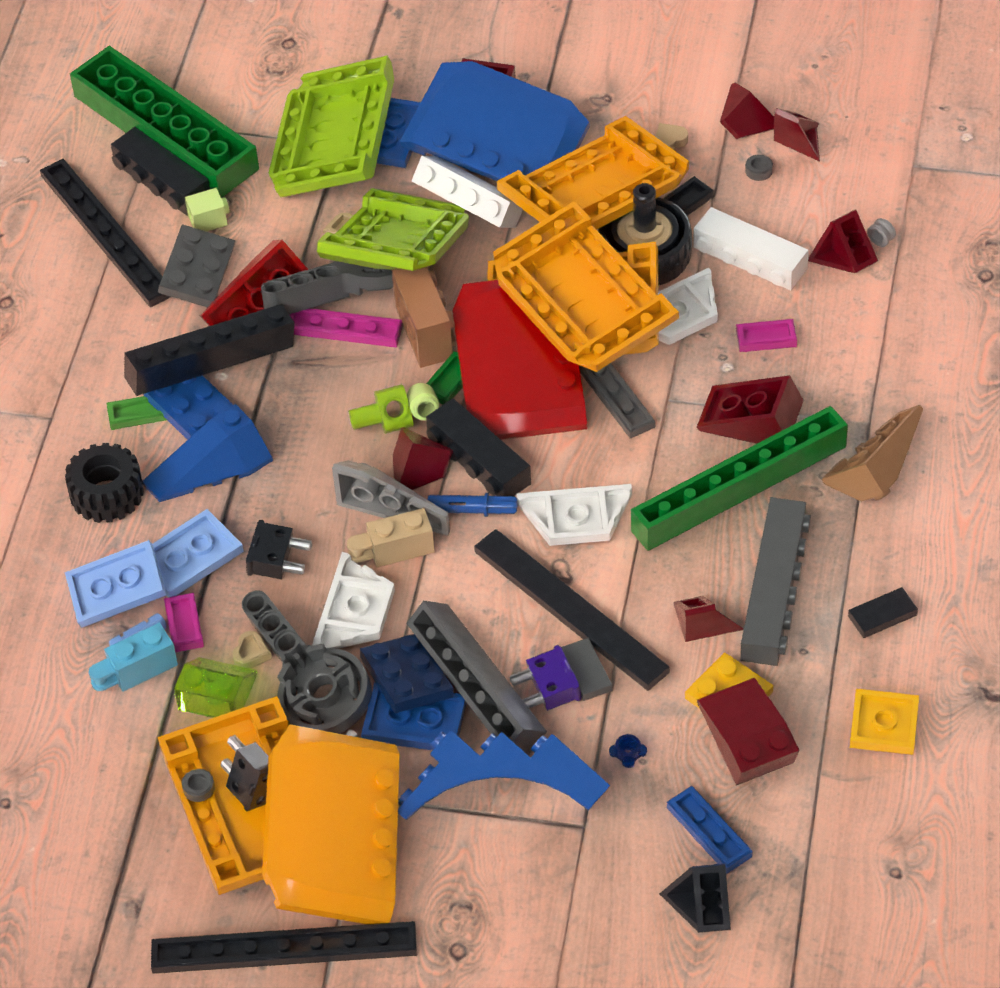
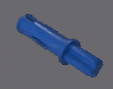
M485 493L484 496L428 495L430 502L448 513L484 514L485 517H488L489 514H515L518 508L515 496H489V493ZM452 503H464V504H466V505H451V504H452Z

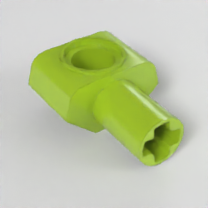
M402 384L374 391L376 403L348 411L353 430L381 423L384 433L387 434L401 430L403 427L410 428L414 425L406 391ZM391 401H396L400 405V413L394 418L390 417L386 411V407Z

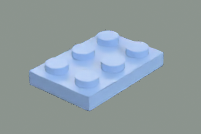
M208 509L152 544L167 597L177 596L244 552L242 543Z
M150 540L65 572L77 623L81 628L166 596L156 554Z

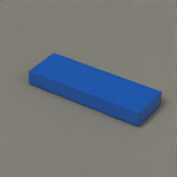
M693 786L667 801V809L717 864L725 863L726 874L752 858L753 851Z

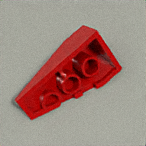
M273 240L239 273L200 317L208 326H212L263 310L264 305L261 292L263 283L309 269L283 240Z

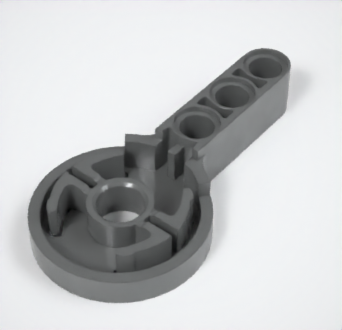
M334 261L330 264L263 283L261 292L264 309L282 304L286 311L292 314L350 297L349 293L360 296L363 294V289L367 291L388 290L393 288L392 271Z
M255 590L249 592L242 600V609L255 629L282 662V669L277 677L280 681L277 696L287 717L288 724L338 734L352 727L365 713L372 694L370 677L360 660L345 650L326 648L324 644H305L263 591ZM333 685L332 690L326 696L321 698L314 697L315 692L321 686Z

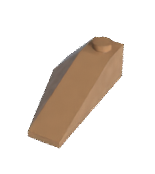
M917 405L894 415L875 431V437L859 444L855 448L857 454L848 461L846 458H843L836 463L821 479L823 483L861 502L871 498L879 500L887 496L891 491L889 488L899 477L923 412L922 406Z

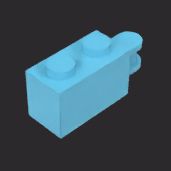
M159 622L105 648L106 659L92 665L89 668V676L92 687L96 691H104L118 684L122 692L177 666L178 662L174 644Z

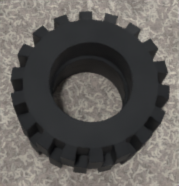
M102 443L101 446L93 444L87 450L81 449L78 456L74 455L70 459L71 464H67L65 469V481L71 504L74 506L78 515L82 514L84 519L89 520L93 518L94 522L98 523L102 520H106L107 523L113 522L115 518L121 520L125 518L126 513L131 514L134 512V505H140L142 501L141 496L144 495L143 481L135 455H131V451L128 448L122 449L119 444H114L113 446H109V443ZM108 480H111V481H112V482L107 483V484L96 485V484H98V483H100V482H102V481H108Z

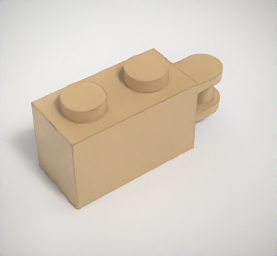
M425 508L367 522L366 533L351 536L347 540L348 554L351 555L352 561L359 563L374 559L376 568L435 553L433 531Z

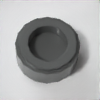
M758 154L747 159L745 173L750 179L763 181L772 175L773 163L769 157Z
M195 769L186 773L182 780V789L186 798L194 802H201L211 797L215 786L213 777L208 771Z

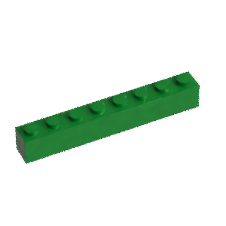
M830 405L632 508L631 532L644 548L650 551L846 448L848 424Z

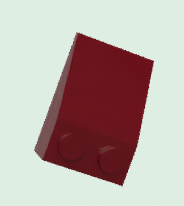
M790 375L714 385L705 403L697 429L701 432L757 444L794 425L804 399Z
M755 678L697 699L698 706L736 786L795 762L800 750L786 721Z

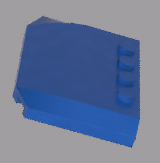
M473 61L444 62L440 65L403 134L400 145L420 155L426 156L428 153L498 181L517 170H520L523 175H527L578 149L590 128V123L568 99Z

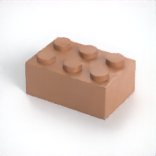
M427 267L414 271L392 269L395 308L400 320H402L404 330L420 368L446 361L453 353L452 347L456 346L455 336L451 328L455 327L451 311H446L444 308L446 307V302L442 290L437 291L436 289L437 280L434 271H429Z

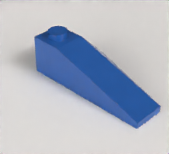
M234 404L202 426L143 480V485L159 502L193 493L195 488L212 483V486L222 484L223 479L237 475L239 479L249 476L271 463L273 458L253 421Z

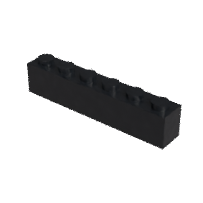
M280 304L124 352V378L135 395L139 396L293 347L295 322L284 306Z

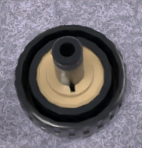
M642 183L633 189V211L598 229V232L618 253L628 252V245L656 242L658 247L659 286L677 278L689 264L692 251V230L687 215L680 207L666 199L656 198L655 188L648 183Z

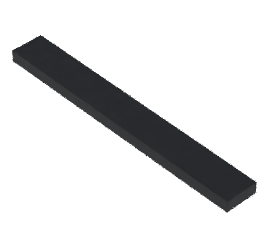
M64 158L40 169V174L44 181L150 308L171 297L158 293L163 276Z
M497 529L474 546L477 555L582 639L589 638L593 648L647 691L670 673V667Z
M415 921L151 940L152 974L417 956Z

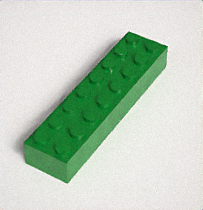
M110 45L69 73L75 98L125 133L134 127L142 131L208 178L210 189L217 188L221 198L259 170L255 145Z

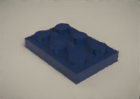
M415 634L360 648L362 662L394 713L453 698V686Z

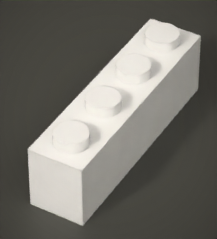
M421 156L412 182L500 228H516L523 209L499 192L496 186L436 156Z
M712 207L693 228L694 248L790 291L808 269V249Z

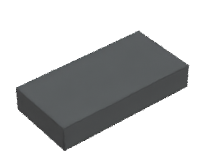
M589 638L561 647L579 683L583 701L612 691V684Z

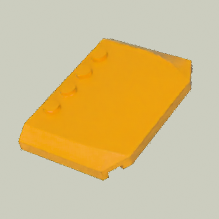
M624 116L606 125L604 136L527 175H523L520 170H517L497 181V190L539 222L575 200L590 216L592 226L597 230L633 211V189L637 185L642 183L652 185L656 190V198L677 188L689 170V160L633 120Z
M575 200L493 251L498 283L568 361L598 372L679 319V311L662 293L657 295L592 226V219Z
M291 724L285 729L268 757L262 872L266 885L271 886L276 898L274 901L276 909L362 924L390 923L396 896L400 757L395 744Z

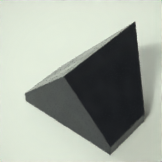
M725 863L692 866L659 893L698 933L731 930Z

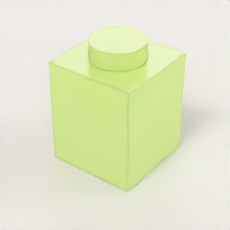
M217 188L185 197L188 217L193 228L207 232L228 225L226 214L230 213L226 197H220Z

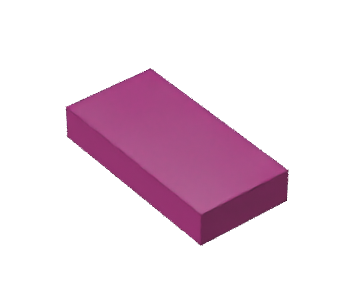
M793 319L736 324L739 352L797 347Z
M194 593L164 598L175 653L204 647Z

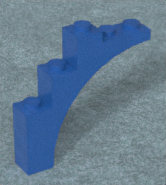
M452 730L448 734L442 731L430 744L433 748L430 755L439 763L436 767L430 764L420 774L418 779L421 783L414 791L408 788L398 799V804L400 805L398 814L405 820H408L425 803L443 792L471 781L490 778L524 779L544 784L568 795L587 810L595 804L610 785L553 734L548 739L542 735L531 747L534 754L532 757H529L503 732L498 736L492 733L480 746L484 752L479 755Z

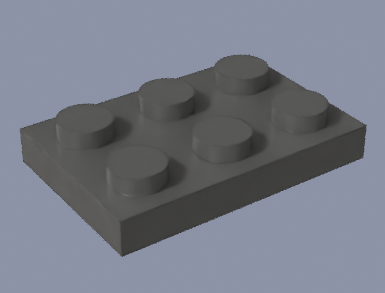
M182 224L161 279L158 293L208 308L217 297L236 240Z

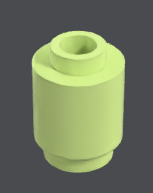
M417 383L407 391L406 395L410 410L415 418L426 420V416L439 408V401L430 385Z

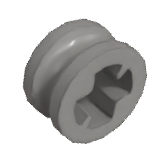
M879 218L867 229V234L874 244L885 247L889 241L894 239L896 231L889 221Z

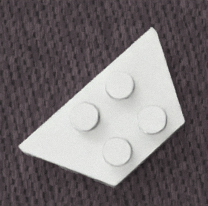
M706 268L658 292V295L662 293L679 311V319L659 331V341L670 345L718 322L710 268Z
M622 484L516 493L518 506L549 546L610 541L631 498L632 485Z
M342 552L312 645L324 644L326 648L339 649L380 640L395 592L394 583L383 576L376 575L374 570L366 565L361 567L351 560V555Z

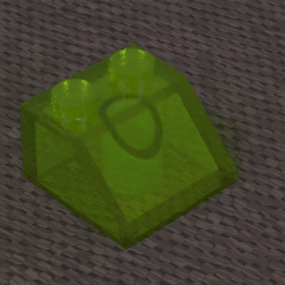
M201 657L184 664L174 687L178 710L214 718L243 708L258 672L255 669Z

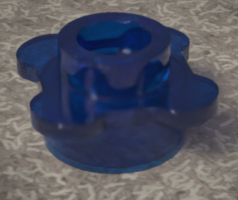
M625 734L620 736L616 740L615 745L609 748V754L611 757L618 758L624 767L631 768L635 765V761L638 758L646 756L647 747L641 744L636 736Z

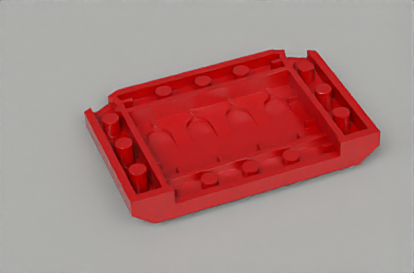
M498 280L463 284L452 314L455 324L454 330L466 410L501 440L586 430L587 416L579 365L568 361L502 289Z

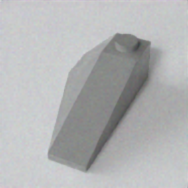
M349 460L333 465L332 472L338 506L382 518L425 508L432 531L448 536L450 532L448 512L384 472L368 464Z

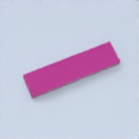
M309 308L289 314L295 322L294 335L397 348L403 328V323L400 319Z

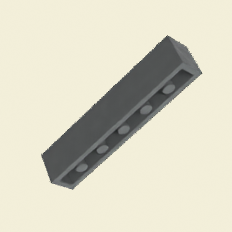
M770 497L741 640L740 661L778 666L779 655L786 654L788 636H783L784 629L790 630L793 612L788 611L789 605H795L797 587L793 586L794 580H800L802 563L797 561L798 556L804 557L806 539L802 538L803 532L809 533L811 515L806 514V502Z
M423 600L406 624L487 730L496 736L503 732L529 755L532 752L531 747L542 735L547 733L545 728L450 606L445 603Z

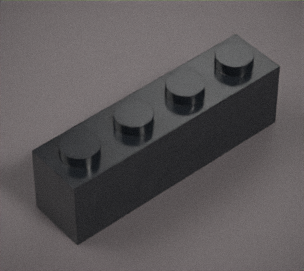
M136 127L111 143L112 161L119 170L126 171L137 183L144 184L155 196L162 197L173 209H178L187 216L185 197L210 190L208 178Z
M454 398L426 416V433L428 438L453 450L451 460L454 462L458 461L471 478H477L490 495L515 496L516 493L531 485L530 465Z

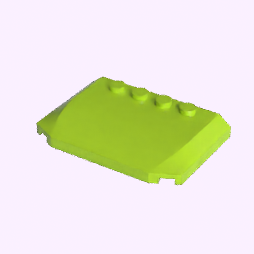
M388 55L303 74L300 78L303 82L298 89H292L287 95L268 172L280 198L373 178L394 84L393 66Z
M371 188L363 196L362 208L335 234L326 232L318 240L317 253L323 259L374 269H406L414 271L437 263L468 228L469 215L464 213V208L453 203Z

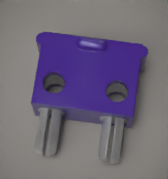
M559 645L554 646L553 650L527 659L528 669L509 677L513 686L532 679L538 693L522 699L528 708L543 703L548 711L573 700L580 701L582 697L579 683Z

